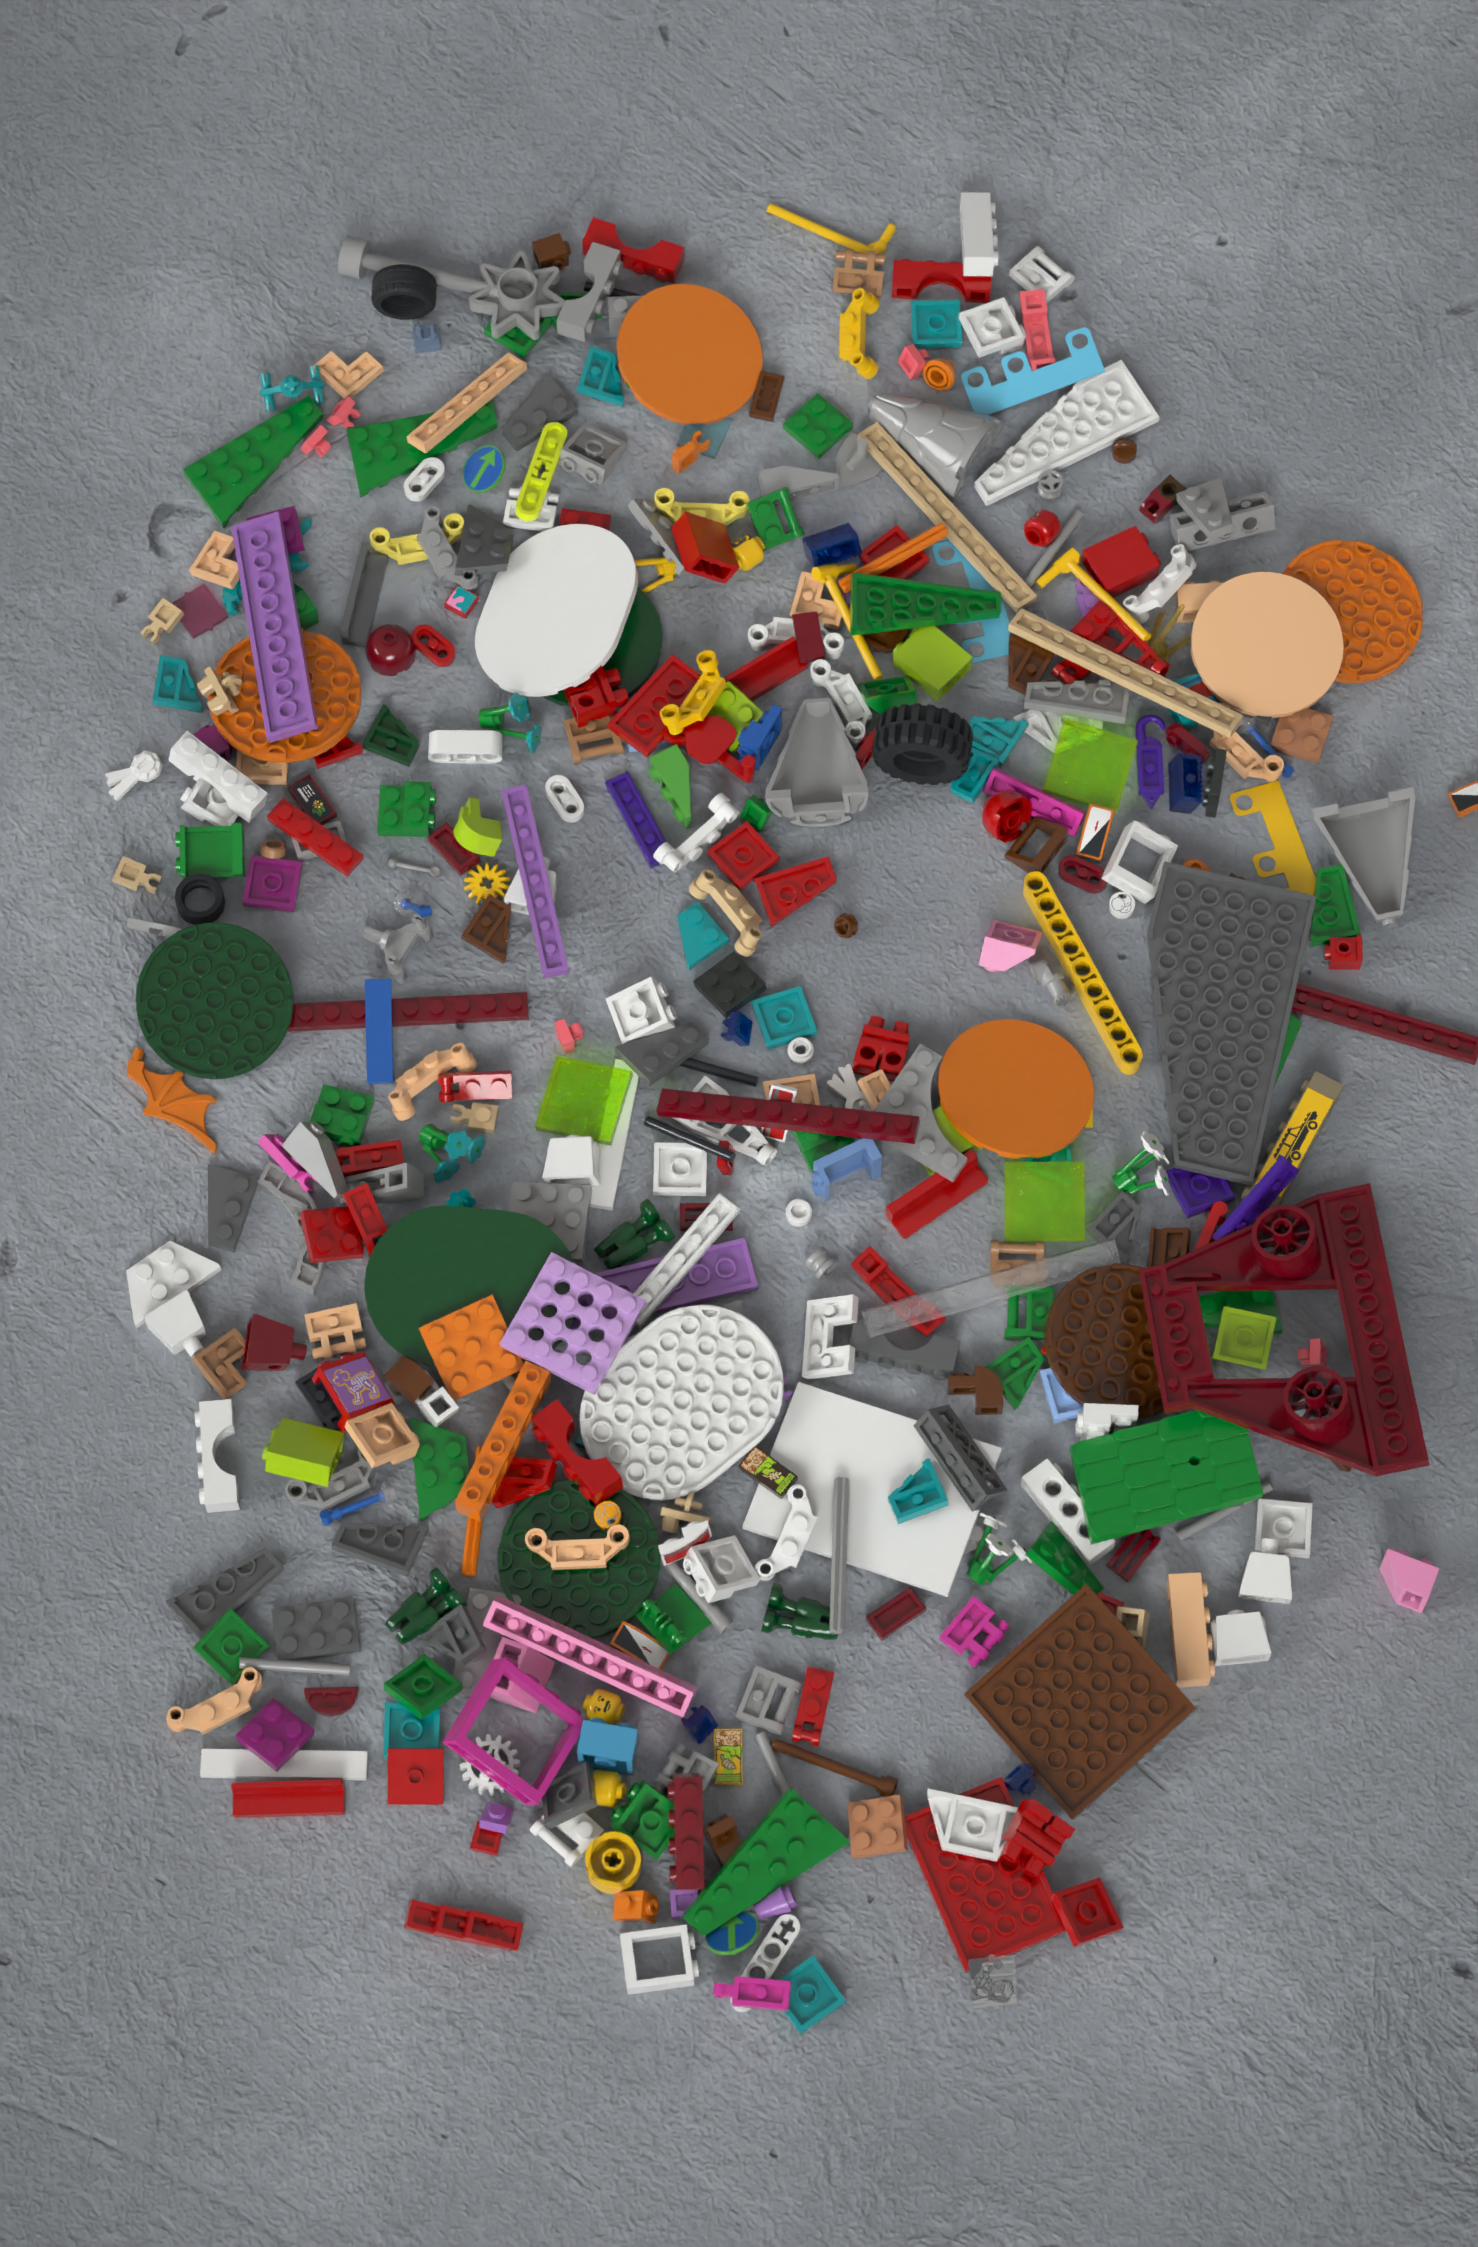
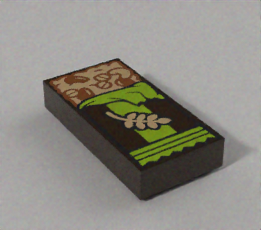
M757 1446L751 1449L738 1465L741 1471L781 1500L788 1492V1489L798 1480L796 1474Z

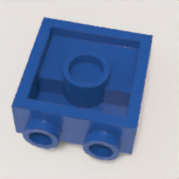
M773 704L769 712L765 711L762 714L759 723L752 720L748 728L744 727L738 737L740 742L738 748L740 754L739 762H741L743 757L751 755L756 759L755 771H759L782 731V708Z

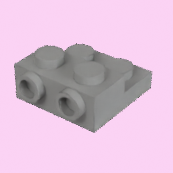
M584 422L561 448L558 464L567 472L574 471L583 475L584 479L589 483L597 482L602 485L613 472L615 463L626 452L628 443Z

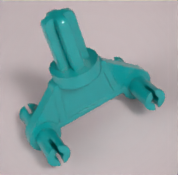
M315 365L316 373H314L313 366L309 367L311 382H302L299 377L289 375L282 380L281 385L272 387L270 373H266L267 381H265L264 373L259 374L262 384L260 396H264L265 411H270L269 403L271 404V410H276L273 395L283 393L289 398H295L306 389H313L315 404H319L318 396H320V402L325 403L322 387H325L324 380H321L319 365Z

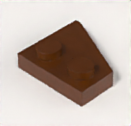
M1010 633L1008 687L1026 695L1027 683L1041 681L1054 659V653Z
M489 894L463 932L461 938L504 964L506 961L511 907Z

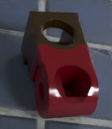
M1169 474L1143 501L1139 511L1152 523L1160 522L1174 506L1179 504L1176 493L1185 491L1186 487Z

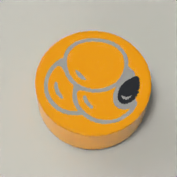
M604 1501L595 1508L594 1519L600 1528L609 1530L613 1525L620 1524L622 1513L616 1503Z

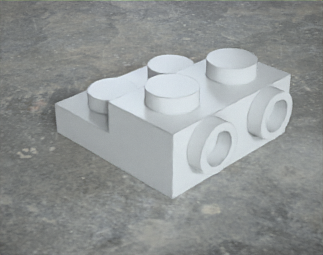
M1004 297L959 313V320L979 358L997 351L1002 355L1023 347L1024 339H1026L1025 330L1022 325H1018L1015 311L1011 305L1008 306Z
M193 776L196 783L193 788L188 786L182 794L180 800L184 803L181 809L201 822L205 819L214 826H231V823H234L238 814L228 807L225 798L213 785L198 776Z
M649 977L606 998L622 1044L675 1028L673 1020L677 1019L674 1008L666 1003L665 997L668 996V991L663 982L659 983L653 977Z
M1084 1403L1082 1412L1077 1413L1075 1437H1080V1441L1109 1435V1432L1135 1427L1138 1418V1405Z
M735 1535L691 1546L683 1558L685 1572L693 1575L698 1595L704 1596L708 1603L729 1598L734 1591L756 1586L760 1581L758 1574Z

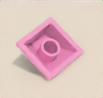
M993 919L985 936L979 965L992 972L1006 971L1035 954L1043 932Z

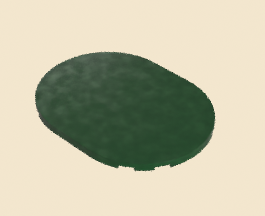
M459 1206L428 1207L401 1218L379 1239L371 1253L366 1268L364 1282L365 1301L377 1331L392 1348L415 1362L435 1366L418 1328L490 1295H493L507 1328H509L551 1252L572 1263L574 1261L567 1247L551 1229L527 1215L511 1211ZM561 1282L555 1286L554 1290L556 1293L564 1295L569 1292L570 1286L565 1282ZM547 1305L542 1309V1314L548 1318L555 1316L557 1313L556 1307L552 1305ZM571 1317L566 1321L565 1325L568 1329L571 1328L575 1317ZM534 1328L529 1332V1337L535 1341L542 1339L544 1336V1332L540 1328ZM558 1340L553 1344V1350L561 1343L562 1340Z

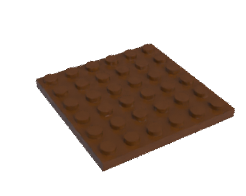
M1085 1584L964 1694L1072 1820L1077 1818L1197 1710L1195 1705L1088 1584Z

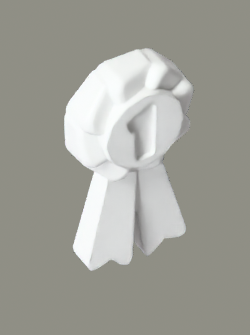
M145 750L134 756L130 768L106 773L105 775L108 778L107 784L109 787H113L108 793L114 796V799L118 802L138 781L149 782L157 778L163 767L159 756L156 753Z
M847 1064L845 1068L838 1067L842 1080L834 1074L832 1080L827 1081V1087L846 1099L845 1108L872 1111L863 1092L859 1090L851 1065Z

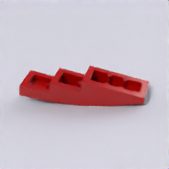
M412 1899L409 1901L404 1928L461 1942L518 1951L524 1923L475 1910L465 1911L442 1904L437 1906Z

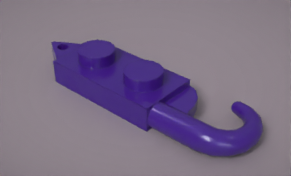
M1150 714L1138 720L1135 727L1138 795H1141L1150 809H1153L1160 795H1164L1163 754L1161 742L1155 738L1146 737L1145 726L1150 722H1155L1162 731L1166 727L1160 717Z

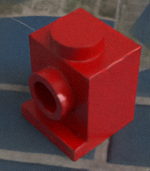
M1357 935L1356 938L1330 937L1329 943L1324 945L1323 951L1324 960H1328L1329 970H1360L1363 960L1361 935Z

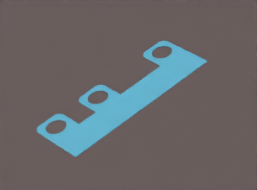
M1083 327L1066 335L1065 340L1072 357L1031 371L1024 352L1019 351L1003 357L1001 364L1007 381L994 386L991 385L987 372L982 366L963 372L961 379L973 411L990 415L1105 372L1090 330ZM1076 334H1084L1087 337L1088 343L1084 348L1078 349L1073 346L1072 338ZM1020 358L1024 364L1023 369L1016 373L1011 372L1008 369L1009 360ZM980 373L984 378L982 385L971 387L968 384L970 374Z
M950 540L933 545L932 550L938 565L944 566L962 562L970 588L996 592ZM943 546L952 547L955 552L954 557L950 560H943L938 554L939 549ZM1002 597L999 618L956 623L957 625H966L981 622L985 636L968 639L962 643V648L967 653H969L968 647L972 643L983 645V655L973 657L972 663L1009 655V635L1012 632L1008 631L1009 619Z

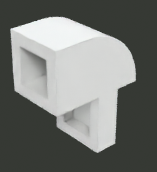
M435 1381L430 1390L416 1403L420 1408L419 1411L434 1427L439 1426L459 1410V1407L444 1387L439 1388Z

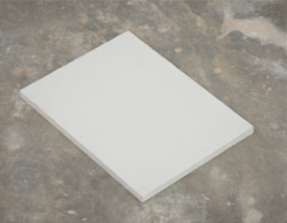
M798 1382L770 1456L798 1476L795 1484H801L807 1488L812 1514L818 1517L804 1550L832 1559L834 1480L837 1477H846L849 1479L846 1564L948 1597L980 1509L971 1511L914 1428L917 1420ZM955 1436L957 1441L965 1446L963 1441ZM973 1439L995 1471L1002 1448ZM930 1458L948 1499L949 1506L898 1524L889 1505L888 1496L896 1488L901 1487L904 1480L910 1474L914 1475L923 1466L922 1462L925 1459ZM970 1458L973 1464L980 1467L975 1460ZM759 1484L743 1523V1529L778 1541L792 1509V1505L787 1500V1493L781 1500ZM795 1490L793 1496L796 1499H800L803 1497V1493L800 1490Z

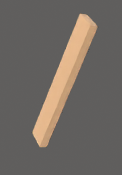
M508 352L407 436V442L426 454L527 370V363Z

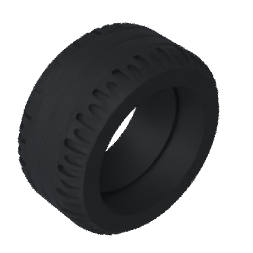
M397 264L384 267L374 275L372 280V305L378 312L390 318L400 320L422 318L435 308L437 295L436 279L427 270L414 265Z

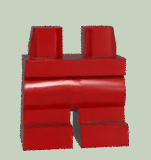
M600 666L582 684L563 689L578 728L587 726L588 721L593 719H602L608 715L609 717L615 716L616 708L627 704L628 694L625 688L614 691L611 689V687L621 685L617 668L604 671L603 667Z
M873 1015L868 1024H864L854 1056L852 1070L853 1073L867 1076L877 1071L878 1061L881 1060L879 1070H883L888 1081L894 1082L905 1066L910 1035L908 1034L909 1024L898 1021L895 1022L893 1031L883 1029L885 1019Z
M1023 1799L1009 1824L1008 1830L1002 1836L1006 1843L1001 1855L1011 1862H1017L1020 1855L1024 1854L1027 1856V1859L1021 1869L1028 1875L1037 1877L1044 1866L1053 1865L1066 1838L1072 1836L1075 1828L1058 1816L1053 1815V1812L1035 1799Z

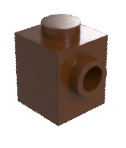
M560 233L532 242L533 257L539 269L555 266L560 271L564 267L569 266L568 256L571 255V249L567 240H562Z

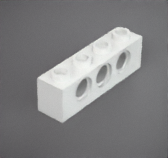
M1047 1458L1022 1476L1021 1487L1047 1519L1054 1523L1089 1568L1114 1549L1115 1540L1110 1539L1091 1545L1089 1537H1085L1080 1533V1530L1087 1528L1079 1491L1075 1485H1069L1063 1478L1064 1473L1056 1463L1052 1464ZM1056 1487L1060 1493L1050 1495L1047 1493L1046 1488ZM1072 1507L1076 1510L1077 1514L1067 1516L1064 1514L1063 1509Z

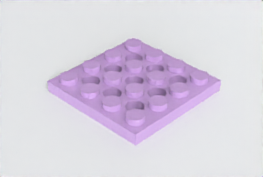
M551 1252L499 1344L500 1347L595 1395L645 1307L646 1300ZM558 1283H567L570 1286L569 1292L564 1295L556 1293L554 1289ZM588 1294L594 1299L593 1303L588 1307L581 1306L578 1300L582 1295ZM547 1305H552L556 1307L557 1313L555 1316L548 1318L542 1314V1309ZM614 1307L617 1310V1315L612 1319L603 1317L602 1311L604 1308ZM571 1317H576L581 1321L580 1326L575 1330L568 1329L565 1325L566 1321ZM534 1328H540L543 1330L544 1336L542 1339L535 1341L529 1337V1332ZM595 1329L603 1331L605 1334L604 1338L599 1342L592 1341L589 1338L591 1331ZM558 1340H563L568 1344L567 1349L562 1353L555 1352L552 1348L553 1344ZM586 1352L591 1355L592 1359L588 1364L581 1365L576 1361L578 1354Z

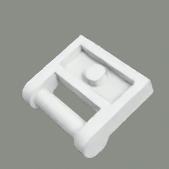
M1037 246L1009 270V276L1026 291L1044 289L1047 304L1062 289L1068 287L1074 281L1075 276L1069 271L1065 272L1044 254L1045 251L1041 247ZM1038 261L1040 264H1042L1046 269H1048L1052 274H1054L1058 278V280L1056 281L1054 278H1052L1035 262Z
M582 1813L557 1825L556 1827L578 1846L572 1851L546 1828L544 1815L530 1828L532 1834L535 1836L539 1835L564 1857V1862L569 1867H573L583 1857L589 1844L594 1839L604 1834V1829L586 1813Z

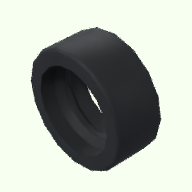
M190 875L182 880L176 888L175 901L178 913L184 921L191 925L213 923L224 912L225 898L222 886L210 875ZM207 888L215 894V903L206 911H191L185 905L186 895L194 889Z

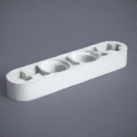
M784 1914L776 1920L741 1977L750 1978L749 1974L752 1969L761 1968L766 1973L765 1979L772 1978L800 1933V1923L795 1916ZM789 1922H792L794 1932L788 1931L783 1938V1941L788 1942L787 1945H784L780 1939L772 1937L774 1934L778 1938L783 1931L782 1923L787 1925ZM770 1944L777 1945L781 1950L780 1955L775 1959L768 1958L764 1953L765 1948ZM732 2006L738 2012L751 2010V2008Z

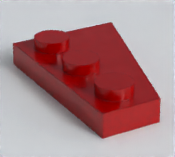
M829 857L755 878V885L771 927L836 883V876Z

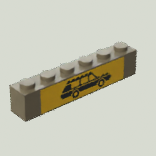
M1315 1071L1311 1079L1308 1077L1305 1079L1300 1089V1092L1303 1093L1300 1100L1294 1099L1288 1111L1291 1114L1288 1122L1283 1120L1276 1133L1279 1135L1276 1143L1271 1141L1265 1152V1156L1268 1158L1264 1165L1259 1163L1254 1175L1256 1180L1252 1186H1246L1241 1196L1242 1200L1245 1199L1281 1155L1298 1170L1301 1169L1341 1096L1343 1084ZM1296 1176L1267 1209L1281 1205Z

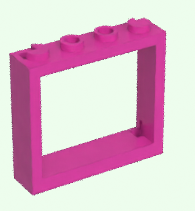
M507 1657L493 1659L442 1743L526 1806L538 1805L581 1734L582 1723L585 1719L580 1716L581 1712L578 1709L565 1705L560 1701V1696L556 1692L539 1685L540 1681L535 1676L528 1673L525 1674L518 1669L519 1665L514 1660ZM503 1675L569 1724L532 1786L466 1737Z

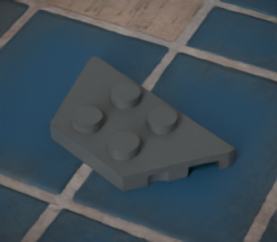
M468 504L454 575L461 576L463 571L475 570L476 574L489 571H506L514 530Z

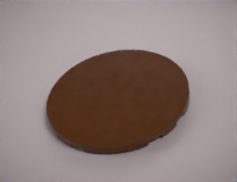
M1119 1263L1093 1267L1080 1273L1065 1285L1049 1309L1044 1330V1346L1049 1366L1061 1387L1081 1406L1084 1403L1138 1405L1137 1420L1158 1415L1164 1412L1139 1274V1269L1143 1267Z

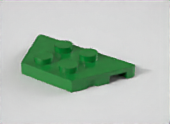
M409 1419L410 1430L417 1435L420 1443L416 1456L413 1459L420 1521H424L429 1518L430 1514L441 1507L442 1509L447 1507L457 1498L470 1472L466 1436L440 1427H434L431 1424L416 1419Z

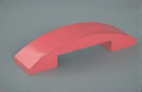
M1044 289L1019 292L1022 325L1026 333L1025 346L1031 371L1056 363L1055 357H1053L1047 320L1048 311Z

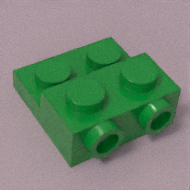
M405 781V786L380 785L378 836H429L430 828L435 826V813L431 812V805H436V789L431 788V782Z
M323 1084L310 1122L314 1121L320 1124L325 1130L324 1134L331 1141H336L341 1146H359L364 1137L374 1103V1096Z
M791 1131L810 1173L813 1172L814 1161L855 1142L853 1137Z
M642 1780L640 1784L635 1782L626 1794L629 1799L622 1807L619 1804L610 1815V1819L613 1821L610 1825L615 1831L628 1835L640 1849L658 1860L669 1845V1838L673 1837V1826L668 1824V1810L673 1809V1802L648 1782Z

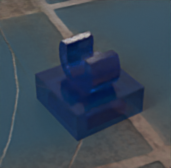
M740 1011L731 1012L730 1019H725L722 1023L728 1028V1032L721 1033V1037L726 1041H734L739 1046H749L753 1021Z
M703 1705L699 1708L692 1707L693 1714L688 1719L685 1717L681 1718L683 1726L691 1738L699 1745L719 1726L710 1711Z
M1020 1763L1003 1779L1007 1790L1015 1791L1018 1789L1022 1795L1026 1794L1028 1796L1036 1789L1035 1785L1028 1779L1035 1773L1029 1764Z

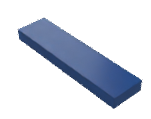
M391 979L365 980L367 1084H394Z

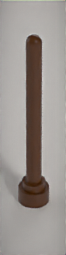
M779 1739L771 1741V1746L776 1751L876 1788L877 1792H880L882 1797L894 1795L898 1778L890 1775L879 1778Z

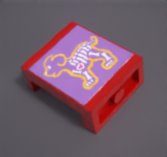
M364 1351L356 1354L347 1353L333 1362L330 1360L322 1362L317 1366V1371L312 1378L314 1384L319 1382L324 1384L342 1414L337 1423L342 1433L347 1431L345 1429L346 1421L390 1403L395 1404Z

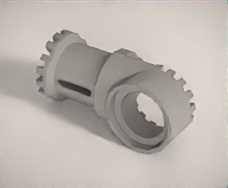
M1044 958L1030 963L1029 969L1032 977L1038 985L1041 984L1044 989L1049 991L1053 998L1052 1003L1054 1007L1064 1006V1002L1067 1004V1001L1070 1002L1075 997L1073 991H1069L1065 985L1063 974L1056 973L1053 975L1049 969L1050 967L1047 966L1048 963H1044L1046 961Z

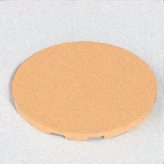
M1253 572L1224 582L1201 605L1191 632L1192 659L1202 678L1203 684L1222 703L1227 704L1236 711L1251 716L1285 717L1309 708L1319 701L1330 689L1339 672L1343 658L1342 631L1331 606L1308 584L1281 573Z

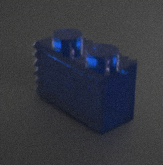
M849 523L802 538L805 556L813 567L837 564L838 562L842 563L843 560L846 561L852 557L856 558L857 555L861 556L862 554L858 534Z
M1178 753L1168 763L1170 812L1191 814L1203 802L1201 799L1203 797L1201 794L1203 792L1201 789L1203 787L1201 785L1203 782L1201 780V774L1203 773L1201 769L1203 767L1201 766L1202 757L1200 755Z

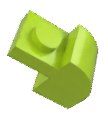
M469 797L465 807L462 806L460 808L459 820L453 830V834L459 844L465 849L476 854L494 857L502 841L501 823L497 820L482 818L479 799Z

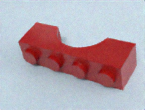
M594 217L582 240L583 254L587 255L592 242L620 250V257L624 268L640 275L646 274L655 277L661 282L674 284L685 261V247L661 240L650 248L634 249L621 242L617 236L615 224Z
M894 260L892 298L916 300L920 292L926 287L934 284H946L957 289L965 302H990L991 276H963V263L956 261L944 263L933 260Z
M555 1400L531 1417L533 1427L531 1432L538 1442L543 1441L547 1445V1452L555 1462L558 1460L564 1466L563 1471L570 1481L575 1480L580 1485L579 1490L587 1501L591 1499L597 1506L623 1489L622 1476L606 1457L586 1459L578 1456L571 1450L568 1444L571 1435L575 1431L574 1421L558 1400Z

